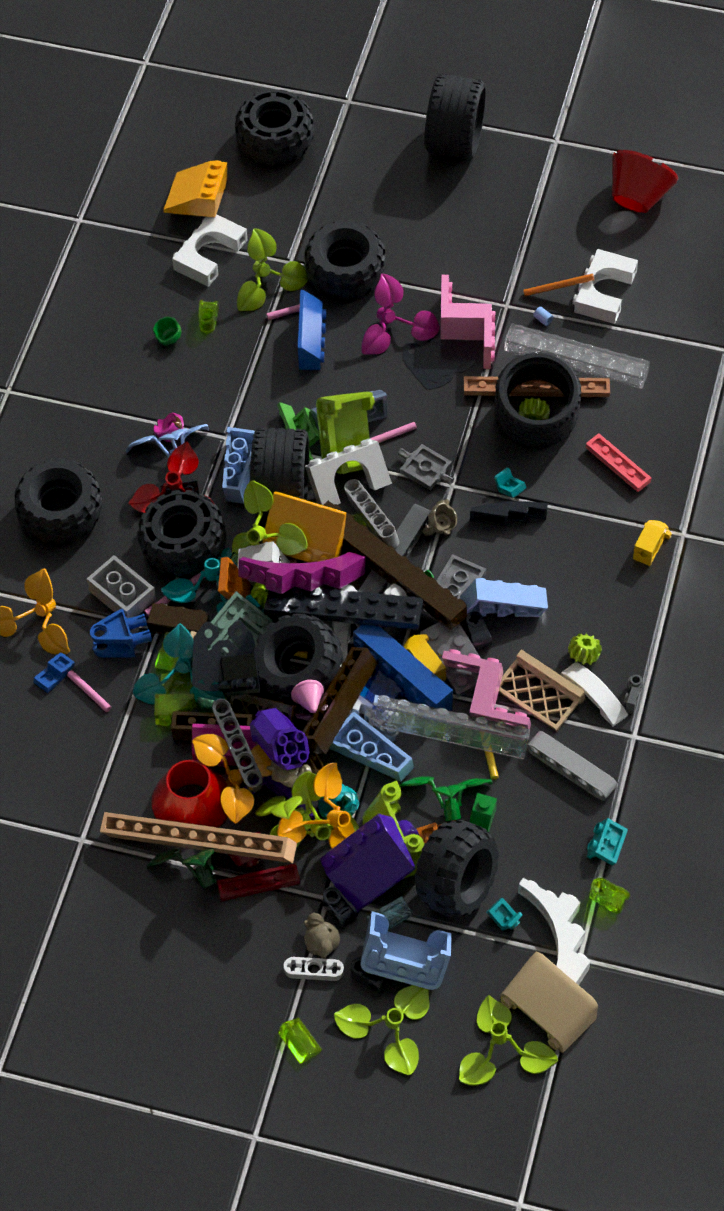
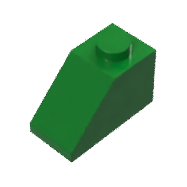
M477 793L469 822L489 832L496 812L497 798Z

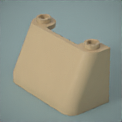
M535 952L500 997L502 1004L508 1009H516L518 1007L548 1033V1044L554 1050L558 1049L562 1053L597 1018L598 1004L595 999L540 952Z

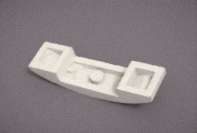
M575 662L561 672L565 679L585 692V695L600 709V714L612 726H615L628 716L626 710L610 689L583 665Z

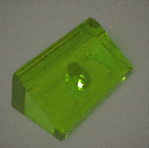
M300 1018L284 1022L278 1030V1034L300 1064L322 1051Z

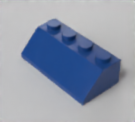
M300 290L299 370H321V363H324L325 357L321 349L325 348V337H322V334H326V323H323V320H326V309H323V302L304 290Z

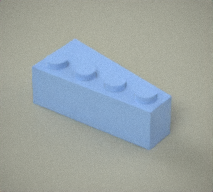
M227 427L225 468L222 485L226 501L244 504V492L247 484L250 482L251 450L255 432L253 430Z
M477 578L460 595V599L467 605V615L470 612L476 611L482 616H486L488 613H497V617H505L514 613L515 617H540L548 609L546 588L538 587L537 585L527 586L520 583H505L501 580L490 581L484 578Z
M354 711L344 721L329 747L331 750L400 782L414 768L413 760L409 755Z

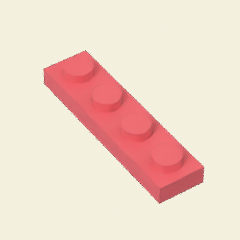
M598 433L586 443V449L637 492L651 482L652 478L601 434Z

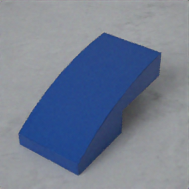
M60 652L48 661L46 669L34 677L33 683L48 693L65 678L74 667L75 662Z

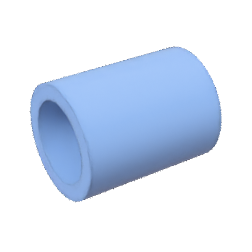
M538 307L533 314V317L545 326H548L554 318L553 315L542 307Z

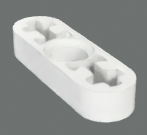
M290 957L284 962V972L289 978L337 981L344 975V965L336 959ZM292 964H296L295 971L290 969ZM302 964H305V972H302ZM313 964L318 965L320 970L317 973H310L308 971L309 966ZM323 965L326 966V974L323 973ZM333 967H337L336 974L332 973Z

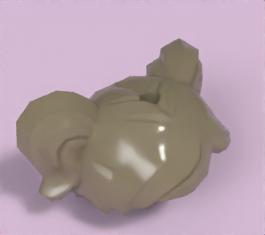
M448 499L438 501L428 515V524L422 530L425 536H430L434 533L449 535L450 531L456 527L457 515L454 509L449 506Z
M271 761V766L266 768L272 771L273 781L281 782L290 788L293 787L295 780L301 774L308 771L312 772L309 765L283 770L273 761Z
M318 913L310 914L307 920L304 921V925L307 927L304 935L305 945L311 954L319 955L321 959H326L327 955L339 946V932L334 924L325 922Z

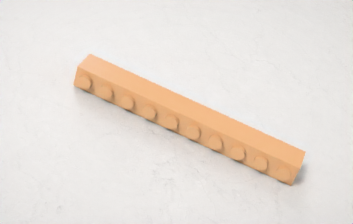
M104 812L100 829L101 833L113 838L197 850L213 848L214 852L288 863H293L297 843L288 837Z

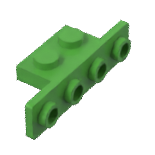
M281 402L277 404L280 411L279 414L285 423V429H304L309 436V448L320 439L319 431L310 409L304 407L295 416L291 406ZM309 450V461H311L313 457Z

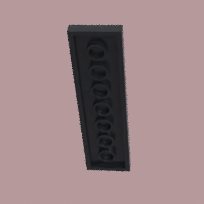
M293 587L282 594L268 590L264 615L282 617L289 615L292 617L293 614H306L323 621L418 630L423 599L419 597L316 588L308 591Z

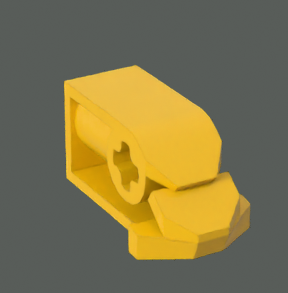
M649 520L645 523L644 529L634 546L633 559L651 566L664 539L671 538L672 533L669 531V527L665 523L656 520Z
M423 634L408 638L403 647L443 682L446 681V667L427 643L429 636Z

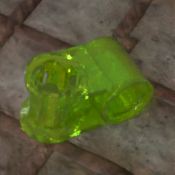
M200 300L199 328L203 333L207 334L215 330L219 310L218 300H215V302Z
M596 878L592 881L589 896L591 900L606 907L611 912L620 914L624 902L630 898V893L604 878ZM601 888L604 892H597L595 889Z

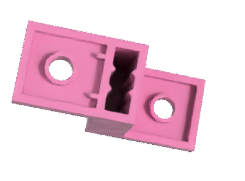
M442 275L441 339L484 340L483 369H491V362H494L495 337H493L495 336V311H492V304L452 303V282H449V275Z
M454 649L443 652L442 660L446 667L479 674L470 708L472 720L525 732L530 731L531 722L527 714L522 712H515V714L507 713L508 710L496 707V710H494L503 675L502 663H499L498 659H480L479 655L469 653L468 656L462 655L460 651Z

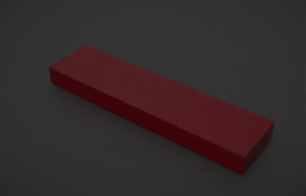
M296 863L216 881L221 902L301 884Z

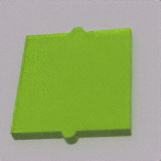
M190 672L174 673L162 685L166 689L163 704L194 701L190 695V690L194 686L191 682ZM161 674V681H162L168 674Z

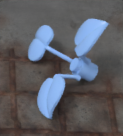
M203 424L188 430L187 428L179 429L158 439L156 435L147 436L131 443L126 448V452L128 453L135 445L154 441L169 458L171 454L159 441L171 440L174 448L170 450V453H172L177 448L174 440H178L181 437V444H183L184 439L190 433L197 430L209 431V427L207 424Z

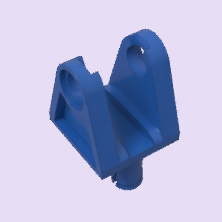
M119 609L94 624L90 629V636L94 641L93 652L98 657H135L134 648L136 645L152 641L149 629L135 634L130 633L132 629L147 626L145 615L127 618L125 617L124 610ZM99 630L105 632V634L100 637H96L94 635ZM99 644L108 645L104 650L97 649Z

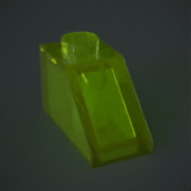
M155 694L154 716L156 725L168 726L172 724L173 711L190 712L196 707L195 695Z

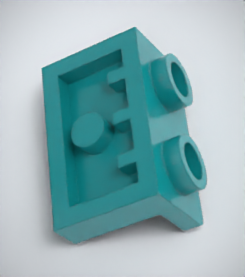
M609 818L598 822L593 830L595 833L594 837L587 847V850H589L587 858L591 859L596 856L612 866L616 864L628 829Z

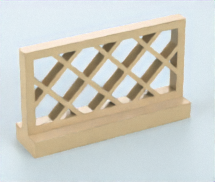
M522 649L517 654V659L502 676L499 688L500 694L555 731L559 730L577 705L581 704L585 699V692ZM519 665L525 669L526 675L514 677L513 671ZM537 677L541 680L540 686L530 687L529 678ZM516 680H527V688L516 689ZM513 681L514 690L505 691L501 688L505 682ZM542 689L543 698L532 700L531 691ZM544 689H555L557 696L545 698ZM529 692L530 700L520 701L517 698V693ZM568 698L573 701L570 707L561 708L560 699ZM558 700L559 709L547 710V701ZM544 702L545 711L537 712L533 709V704ZM560 713L561 718L557 724H554L549 720L548 714Z

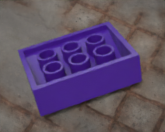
M377 814L320 858L329 879L344 897L353 904L357 912L416 869L393 817Z

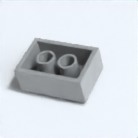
M115 555L87 578L89 591L114 612L123 609L127 618L138 616L156 600L154 587Z

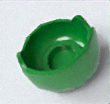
M164 317L155 323L153 333L160 344L169 346L180 339L182 331L175 318Z

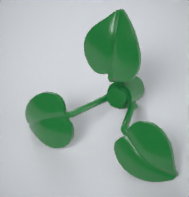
M421 776L401 783L399 787L401 789L404 786L431 785L433 788L432 792L435 793L441 809L444 810L445 821H452L461 818L459 807L462 806L461 799L464 789L483 783L492 785L493 782L491 779L474 778L449 785L448 787L441 786L436 788L432 781L434 777ZM459 791L458 800L456 801V798L452 797ZM440 794L448 797V799L444 800V803Z

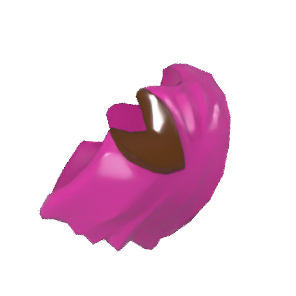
M169 413L165 419H158L157 425H154V434L160 438L163 435L183 429V418L176 413Z

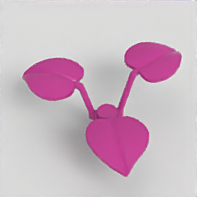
M381 274L374 296L376 302L383 306L377 311V318L380 320L382 327L374 324L366 330L361 346L362 354L365 355L380 354L388 349L390 335L385 332V323L389 324L394 320H398L412 325L411 335L421 341L433 338L440 329L436 316L429 311L417 313L414 317V322L395 316L394 311L390 308L394 306L393 303H398L402 300L403 288L395 278Z

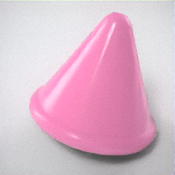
M305 680L293 688L291 697L294 702L300 704L310 713H315L324 693V688L316 680Z

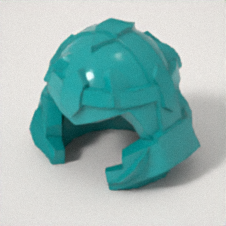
M342 784L340 794L334 799H329L336 806H340V811H346L351 816L355 814L360 804L356 792L348 786L345 787L344 784ZM324 796L318 800L319 813L327 820V814L334 810V808L324 801Z

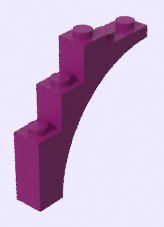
M348 552L336 558L310 563H274L242 557L239 559L238 577L266 585L267 590L280 594L293 587L312 591L323 584L340 589L365 574L366 556Z

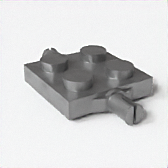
M423 444L412 453L403 448L399 450L398 455L406 459V462L400 468L401 474L428 490H431L440 480L449 485L453 483L454 478L446 474L452 466V461Z

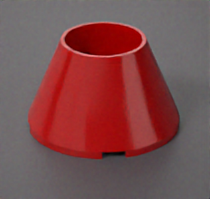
M618 150L612 156V199L624 208L639 213H646L676 185L678 175L666 164L662 163L659 165L653 162V158L648 155L630 150Z
M195 760L180 761L172 766L160 779L153 791L152 809L154 816L158 820L219 828L228 817L222 808L220 798L222 791L229 786L219 773ZM194 784L205 788L202 793L194 797H181L175 794L178 789L186 785Z

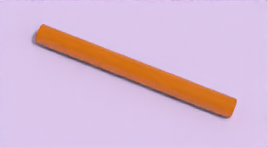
M592 273L524 289V295L526 297L594 281V275Z

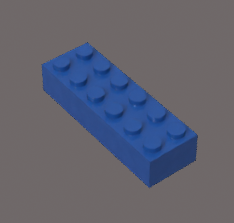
M362 624L353 632L354 647L368 648L378 662L373 672L376 671L385 683H390L400 696L407 698L410 705L414 708L417 707L427 720H432L436 724L452 710L453 690L380 626Z

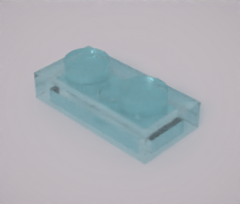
M402 896L375 911L388 918V929L413 916V912Z

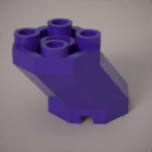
M276 708L257 712L255 715L257 717L250 724L252 741L259 744L270 760L281 769L289 770L301 767L308 760L310 753L305 733L296 729L292 722Z

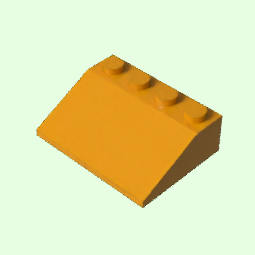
M218 160L208 161L177 172L164 207V213L216 217L227 183V162Z
M275 491L265 531L266 534L279 533L281 525L286 523L294 524L305 534L308 547L295 555H284L308 563L329 560L342 554L346 512ZM278 537L263 539V543L273 541L276 544Z

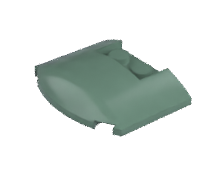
M236 591L211 621L218 628L219 636L207 648L211 650L218 640H230L240 649L241 644L236 643L228 636V628L236 620L243 622L250 630L254 638L255 647H257V638L260 633L263 634L267 630L266 626L272 622V619L264 615L261 610ZM236 628L234 632L235 635L238 637L241 636L242 630L240 628ZM210 629L205 630V636L210 638L212 631ZM223 647L221 654L223 656L228 655V649Z

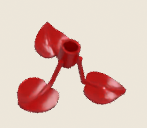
M188 442L178 446L169 456L167 467L170 472L165 476L166 483L163 484L162 492L160 493L159 488L154 484L142 485L129 501V505L141 513H146V507L151 502H156L157 497L165 494L168 487L171 490L180 489L182 492H185L180 477L181 473L190 475L196 471L199 464L198 457Z

